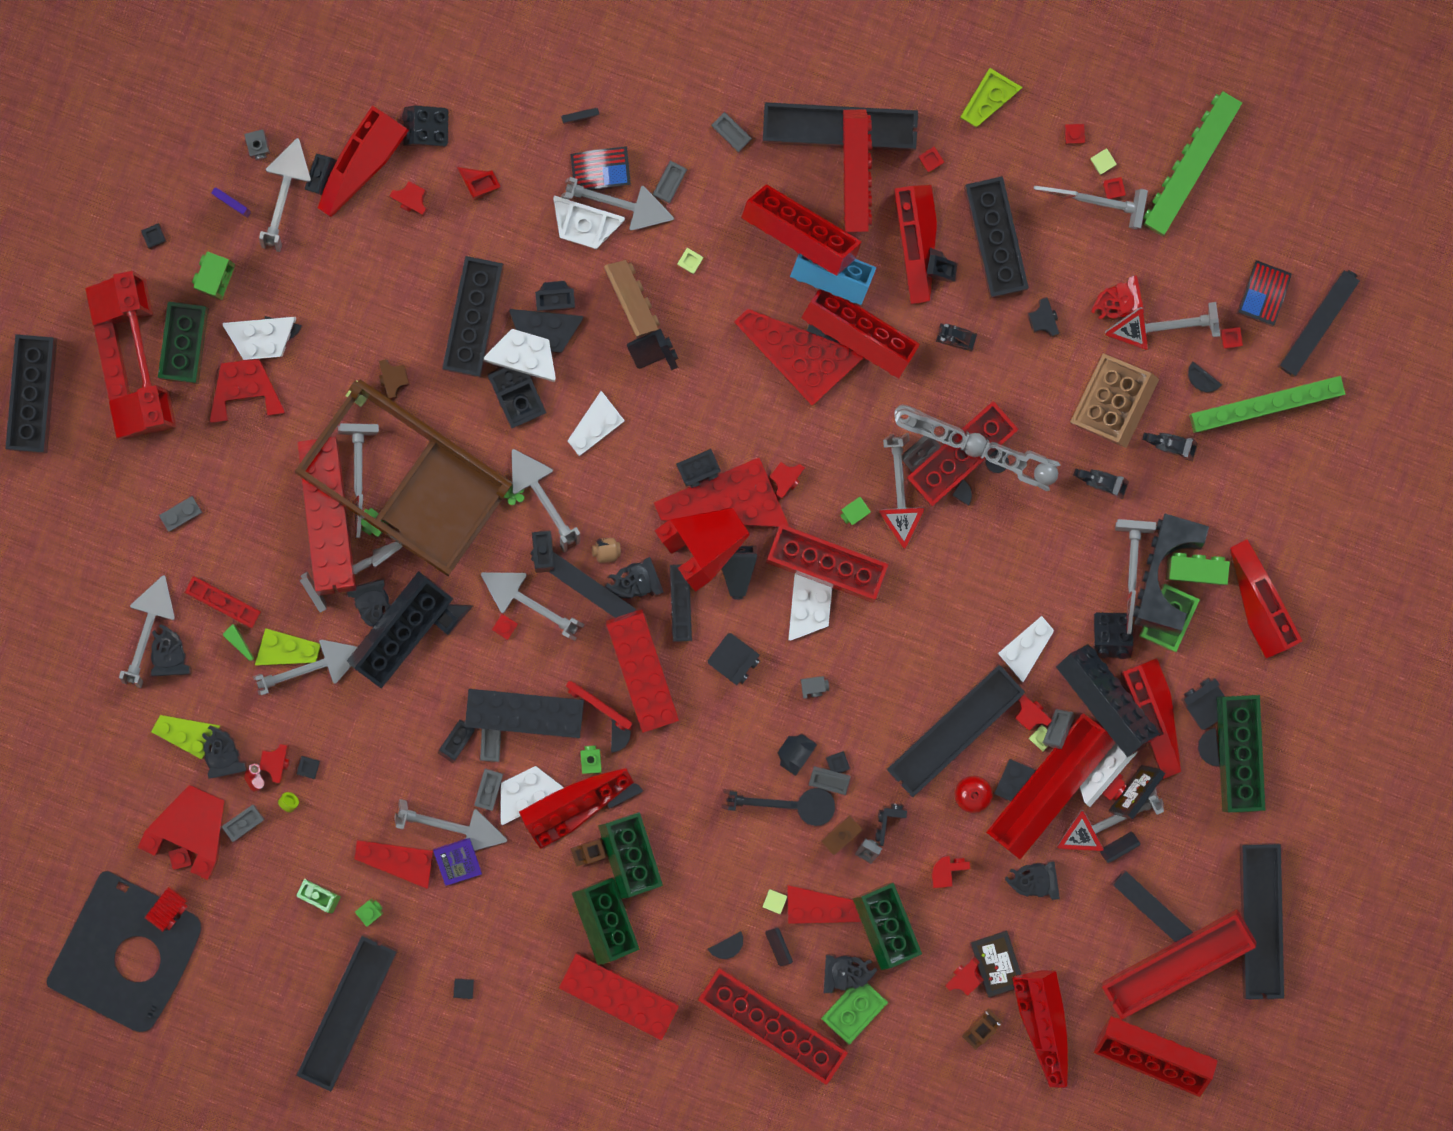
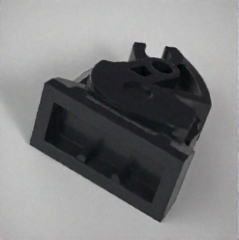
M941 323L935 342L972 352L977 333L958 326Z
M1145 432L1142 440L1154 445L1155 448L1161 451L1185 457L1193 462L1198 445L1194 439H1186L1167 433L1155 435Z
M1075 468L1073 476L1086 482L1087 485L1116 495L1117 498L1122 500L1129 481L1122 476H1115L1099 470L1091 469L1089 472Z
M650 557L640 561V563H632L620 569L616 575H608L607 578L613 579L614 584H605L609 591L618 595V597L627 599L635 596L642 597L647 595V593H650L652 597L664 593Z
M384 578L357 585L356 591L347 592L348 597L355 598V607L359 610L361 619L368 626L374 627L384 615L382 606H385V612L390 607L389 596L383 589L385 586Z
M162 624L159 625L163 629V633L158 635L155 630L152 632L156 639L152 643L151 660L155 667L151 670V676L192 674L191 666L185 665L186 653H184V643L180 636Z
M210 725L207 729L212 731V736H207L205 732L202 734V737L206 740L204 744L205 761L210 768L208 779L247 771L246 761H239L240 752L235 747V740L228 732ZM210 744L212 745V751L209 750Z
M1049 860L1046 864L1032 863L1024 865L1018 871L1011 868L1009 872L1014 873L1015 878L1009 879L1007 876L1005 877L1006 882L1020 895L1027 897L1033 895L1039 898L1049 894L1052 900L1060 899L1054 860ZM1030 870V872L1022 874L1024 871Z
M826 954L824 993H833L835 989L847 990L848 988L857 989L861 986L863 987L875 975L878 969L877 967L872 971L868 969L867 966L873 962L872 960L864 962L858 957L848 955L836 957L835 954Z

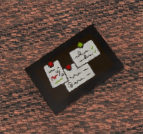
M1141 765L1109 811L1113 815L1134 819L1165 773L1161 769Z
M1007 930L970 942L974 955L980 962L978 967L984 979L983 983L988 997L1013 990L1012 977L1022 974Z

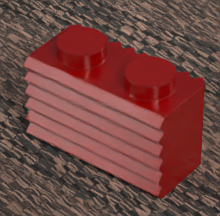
M168 887L145 918L162 932L166 929L170 930L176 923L174 918L177 914L182 915L187 909L186 903L188 900L172 887Z

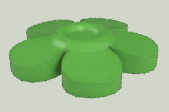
M512 484L509 489L510 491L506 493L504 498H509L508 503L515 505L516 500L523 502L524 496L521 493L524 490L513 494Z

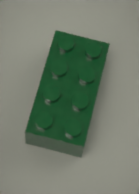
M168 302L158 371L159 379L199 384L209 312L208 307Z
M640 812L598 825L621 899L663 886Z
M614 877L601 880L572 892L597 965L612 962L640 950Z
M894 882L884 884L852 898L881 970L890 969L922 954Z

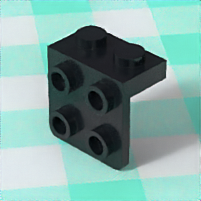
M418 105L404 107L402 120L404 121V127L409 131L403 138V146H447V108Z
M661 329L627 344L630 355L638 369L663 358H666L671 371L679 368L676 360L679 359L675 349L671 350L673 345L670 338H665Z
M711 448L676 463L685 486H690V488L700 485V480L705 478L709 481L718 477V473L721 472Z
M1096 612L1094 614L1093 648L1100 658H1131L1133 651V621L1131 634H1127V613Z
M728 633L708 659V664L735 685H738V683L743 684L749 675L746 673L750 667L754 669L760 662V659H758L760 654L732 633Z
M1208 677L1199 683L1200 687L1195 690L1191 688L1184 693L1185 697L1181 699L1202 730L1207 729L1218 721L1217 697L1225 696L1219 688L1220 684L1216 678L1210 679Z
M891 803V806H883V810H879L878 822H881L880 829H876L875 840L879 842V846H884L887 816L907 818V809L903 808L902 804Z

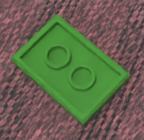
M868 983L857 989L848 988L821 1019L850 1045L887 1005L888 1001Z

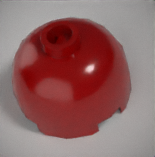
M976 775L961 779L954 791L957 805L963 811L971 814L986 810L993 798L990 784L984 778Z

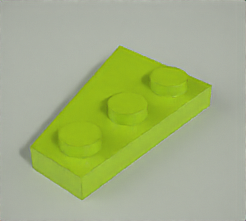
M989 68L960 118L977 128L1023 87Z
M265 628L255 665L313 663L317 661L321 645Z
M160 715L151 732L192 755L203 759L205 756L204 744L206 740L202 737V734L205 732L207 736H212V731L207 728L210 725L220 728L221 725Z

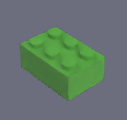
M207 251L206 255L203 254L200 259L199 265L201 269L199 273L196 272L192 281L194 284L193 288L223 300L236 264L229 259Z
M1173 553V556L1168 557L1166 580L1228 585L1230 561H1225V557L1214 556L1209 560L1206 559L1205 555H1192V558H1188L1185 553Z
M1162 584L1160 590L1166 600L1178 610L1187 613L1183 630L1179 637L1143 626L1139 637L1170 651L1177 652L1200 599L1167 584Z

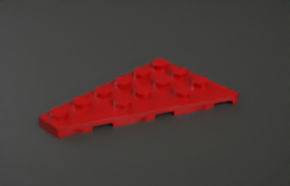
M747 309L734 321L740 330L811 406L864 358L847 346Z
M759 457L723 472L712 480L702 481L696 487H688L654 502L660 519L664 521L733 508L744 525L779 527L780 524L789 526Z

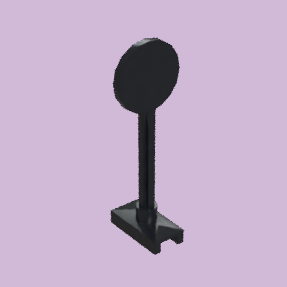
M811 788L805 791L798 801L748 798L743 795H737V791L723 789V793L729 796L726 798L728 805L722 804V808L730 811H736V806L743 807V805L797 809L800 818L805 823L813 826H820L829 822L835 811V801L832 795L820 788Z

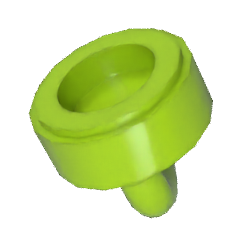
M290 792L282 794L278 800V805L286 812H293L299 804L298 798Z

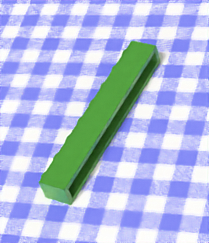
M1223 91L1220 95L1216 94L1210 103L1213 105L1210 112L1206 110L1201 118V121H1203L1200 128L1196 127L1191 135L1194 138L1191 144L1187 143L1181 152L1184 154L1181 161L1177 159L1172 167L1173 175L1171 178L1167 176L1162 184L1164 190L1161 194L1157 193L1152 201L1155 204L1152 210L1148 209L1143 216V220H1145L1143 225L1162 237L1165 235L1242 105V102Z
M1341 376L1192 413L1189 417L1193 432L1197 433L1345 395Z

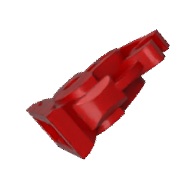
M1137 275L1129 277L1127 283H1118L1116 286L1106 288L1097 296L1091 313L1094 314L1097 309L1101 310L1102 315L1098 317L1099 320L1103 319L1105 315L1109 318H1123L1138 308H1143ZM1115 310L1117 311V313H1111L1109 311Z

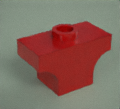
M408 181L404 189L399 191L392 190L389 195L391 199L401 204L400 208L409 213L413 210L425 216L428 211L423 205V198L427 193L426 190Z
M782 462L779 463L769 477L777 484L776 495L782 499L789 489L794 490L800 482L797 478L805 467L801 464L788 467Z
M1025 695L1018 699L1020 711L1014 718L1028 731L1036 724L1041 723L1047 726L1052 721L1042 711L1044 707L1036 700L1033 703Z
M279 744L275 751H262L260 770L269 772L272 776V782L282 783L284 770H288L289 759L286 758L289 745Z
M976 957L965 967L960 965L953 972L955 976L945 985L949 991L960 989L968 996L984 981L978 973L977 968L980 962Z

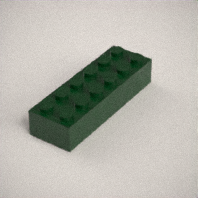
M1260 695L1217 697L1222 812L1266 811Z

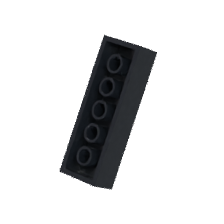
M1003 176L966 184L964 186L990 299L1028 290V282Z
M465 256L442 367L443 370L479 378L482 377L484 357L487 352L504 269L503 263Z
M15 334L5 447L7 450L48 453L57 339L54 337Z
M418 571L348 658L347 662L382 689L452 602L453 598Z
M1089 644L1070 653L1056 666L1127 758L1145 748L1160 735L1156 726L1150 722L1144 711L1123 688L1119 679L1111 673L1107 664L1100 659L1095 649Z
M469 689L465 727L580 738L584 700Z

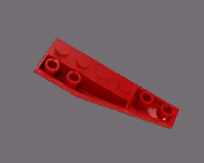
M372 106L341 152L329 176L317 208L332 217L388 162L409 130L381 110Z
M932 185L895 188L893 192L911 304L930 302L932 278L926 276L930 248L935 249L937 230Z
M1248 539L1230 547L1247 623L1265 659L1302 642L1289 613Z
M1154 658L1121 671L1133 700L1144 711L1146 717L1156 726L1160 733L1150 743V747L1159 769L1165 773L1164 779L1180 773L1181 766L1171 692L1158 659Z
M626 768L606 772L566 786L524 808L519 813L536 844L542 849L577 829L634 783Z
M1040 970L1014 976L1012 979L1019 1013L1050 1087L1066 1088L1068 1080L1067 1030L1056 971Z

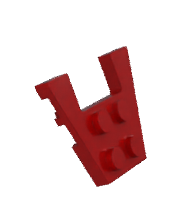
M260 359L221 363L210 423L228 421L226 401L265 396L268 416L285 414V410Z

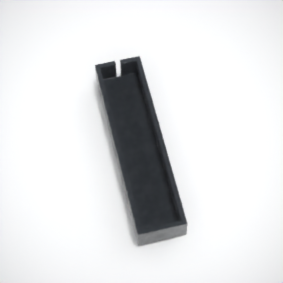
M765 102L762 143L843 148V110L866 109L867 115H871L872 131H868V134H871L872 149L916 151L917 131L913 130H917L918 110Z
M997 664L894 760L886 770L898 782L902 780L903 782L900 785L914 797L1026 692Z
M1240 844L1241 916L1257 942L1256 948L1242 955L1243 998L1263 999L1261 993H1264L1266 999H1284L1281 844Z
M365 934L359 940L296 1075L330 1092L335 1087L398 952L397 949L385 943H382L381 946L378 945V940Z

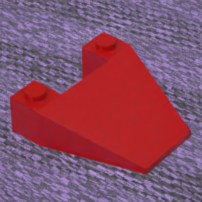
M733 508L670 519L654 530L671 554L687 545L694 557L678 567V569L695 592L716 576L750 536V533Z
M189 785L145 830L137 848L156 856L164 840H168L198 854L190 872L207 880L210 879L219 858L225 801Z

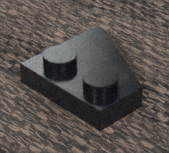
M1009 759L994 794L1012 801L1036 770Z

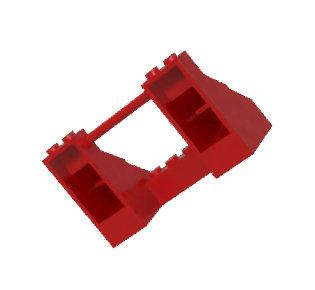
M134 271L113 274L114 277L86 287L85 290L95 330L116 439L122 440L176 428L169 390L157 385L152 386V383H150L138 323L140 318L153 316L146 278ZM126 321L131 323L143 381L142 388L137 389V392L131 394L116 323Z

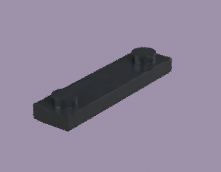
M670 565L673 642L692 641L690 585L678 569L681 565Z

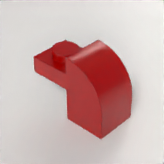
M949 855L940 857L932 867V887H952L951 871L970 869V862L965 861V858H954V862H950Z

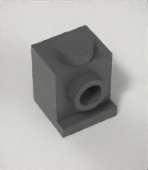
M824 676L801 679L803 698H807V694H811V697L822 696V692L829 691L828 679L824 680Z

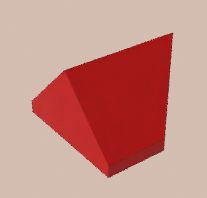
M457 167L474 201L501 187L492 170L482 171Z

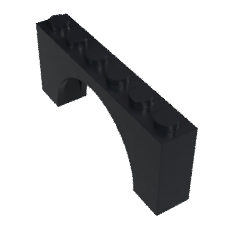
M1166 513L1162 519H1158L1156 524L1158 534L1153 537L1151 547L1154 548L1153 553H1149L1146 562L1149 568L1148 571H1144L1142 582H1145L1143 588H1140L1137 599H1140L1139 606H1135L1133 616L1136 617L1134 624L1179 637L1183 630L1187 613L1172 606L1163 596L1158 583L1159 565L1167 555L1180 549L1201 550L1205 544L1209 526Z

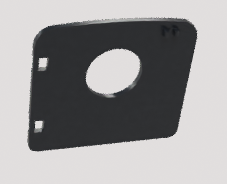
M104 871L99 875L47 978V985L50 989L133 1031L145 1032L154 1026L175 991L200 936L201 922L196 915L185 910L180 919L174 918L176 923L170 930L166 929L162 932L145 918L160 897L110 871ZM119 882L129 887L127 892L116 888ZM134 936H141L151 940L157 946L160 953L158 971L153 977L142 982L130 981L123 977L115 963L116 951L120 944Z

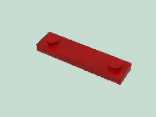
M195 576L192 577L184 592L252 629L261 614V611Z
M569 681L566 684L569 694L575 698H578V696L582 697L616 721L615 725L623 731L626 728L631 730L634 726V723L575 682Z

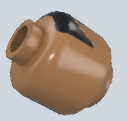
M612 537L599 538L595 545L592 546V556L596 557L599 563L615 562L621 555L620 543L616 542Z

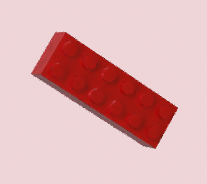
M866 109L843 110L845 232H868V226H872L871 209H868V207H872L871 190H868V188H872L871 172H868V169H872L871 153H868V150H872L871 134H868V131H872L871 115H867Z
M767 184L747 200L741 216L749 224L754 225L764 231V233L774 237L782 244L787 245L836 276L856 259L862 241Z
M822 289L817 291L801 317L809 325L818 328L824 334L831 336L840 344L847 346L855 351L856 354L863 356L871 361L872 364L879 366L898 379L920 346L918 342L857 304L842 297L834 296Z
M994 401L962 428L964 433H979L989 442L1000 445L1019 430ZM956 433L952 440L959 442L962 440V435ZM944 444L906 479L932 507L986 458L982 459L980 456L971 457L960 448ZM990 448L987 454L990 456L996 448Z
M783 524L779 526L766 561L767 564L874 603L889 565Z
M643 609L607 620L606 625L642 733L679 721Z
M576 952L559 986V989L661 1041L679 1007L678 1003L602 964L597 965L596 961Z
M1110 1016L1100 1032L1093 1052L1198 1097H1201L1212 1081L1218 1060L1196 1052L1192 1048L1184 1047L1172 1040L1160 1037L1156 1033L1148 1032L1136 1025H1131Z

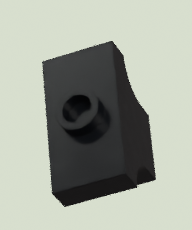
M1048 297L1040 299L1038 310L1027 315L1033 333L1045 331L1050 337L1059 335L1056 321H1058L1056 311L1051 309Z

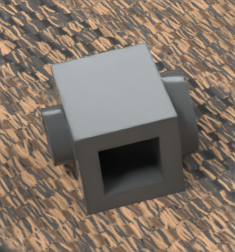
M263 129L244 134L251 158L262 160L267 158L266 155L271 154L266 133Z

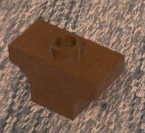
M387 359L379 361L382 375L379 376L381 386H385L389 399L397 398L398 390L403 386L410 385L404 365L391 366Z
M849 815L832 829L821 842L835 855L863 829Z
M602 837L570 848L576 866L589 864L607 857Z
M988 1008L962 1037L976 1050L997 1031L1002 1021Z

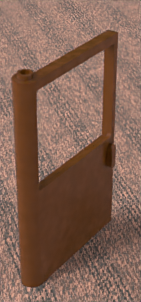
M361 379L358 382L355 380L349 388L351 391L350 395L299 464L295 473L449 577L509 491L513 482ZM360 395H363L429 440L427 447L376 518H373L305 472Z

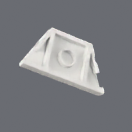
M554 196L553 198L560 238L590 248L598 249L625 220V217Z
M296 317L223 323V327L243 360L282 357Z
M511 329L484 357V361L552 382H555L556 379L549 340Z
M795 574L789 640H794L829 626L831 587Z
M1117 744L1113 745L1080 786L1084 802L1089 807L1098 799L1136 753L1127 758Z
M537 766L502 782L501 824L504 825L520 817L519 811L564 787Z

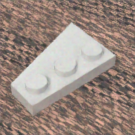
M602 391L568 439L569 444L579 456L625 422Z
M1041 616L998 653L1022 682L1026 679L1054 630Z

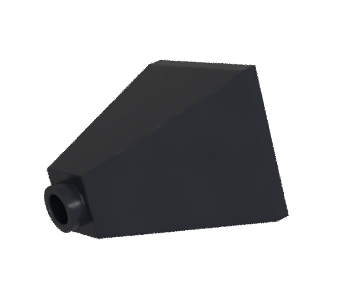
M740 546L722 567L732 599L740 600L746 596L757 559V546Z

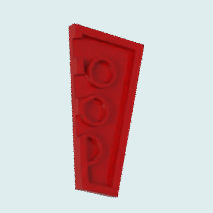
M357 840L355 860L428 889L433 850Z
M787 885L788 924L861 922L853 899Z

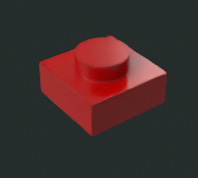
M1084 124L1064 125L1065 144L1085 143Z
M935 146L918 156L928 173L945 163Z
M1122 177L1102 181L1107 199L1126 196Z
M1240 327L1220 330L1223 349L1243 346Z
M501 614L492 630L508 640L518 626V623Z
M182 847L168 851L173 870L193 865L189 850Z

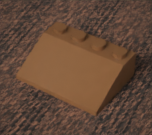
M626 260L605 265V271L636 338H641L658 330L657 326L660 323L656 315L652 316L649 309L652 306L648 297L643 298L641 292L644 289L640 280L636 281L633 276L636 272L632 263L628 264Z
M1103 353L1070 422L1112 443L1127 448L1159 379L1150 372Z

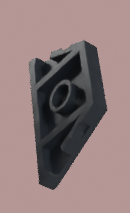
M517 309L509 310L516 330L548 339L551 352L558 353L563 352L583 320V316Z

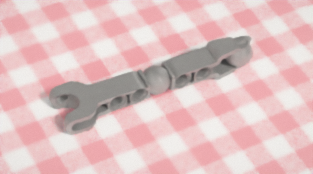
M902 404L895 409V422L899 427L922 434L952 447L960 448L971 457L980 456L982 459L985 457L989 462L1015 472L1020 481L1038 486L1045 491H1050L1049 485H1052L1058 479L1057 467L1061 465L1058 461L1048 459L1030 450L1022 453L998 443L989 442L979 433H964L962 429L938 420L907 405ZM906 414L909 417L907 419L901 418V415ZM937 426H942L945 431L941 435H936L934 429ZM956 433L962 435V440L959 442L952 440V436ZM996 448L998 453L996 456L991 457L987 454L988 450ZM1009 455L1016 457L1015 462L1012 464H1008L1005 461ZM1029 459L1041 462L1035 468L1034 478L1022 473L1023 469L1027 467L1026 462Z

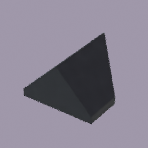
M449 604L434 624L444 633L450 635L474 605Z

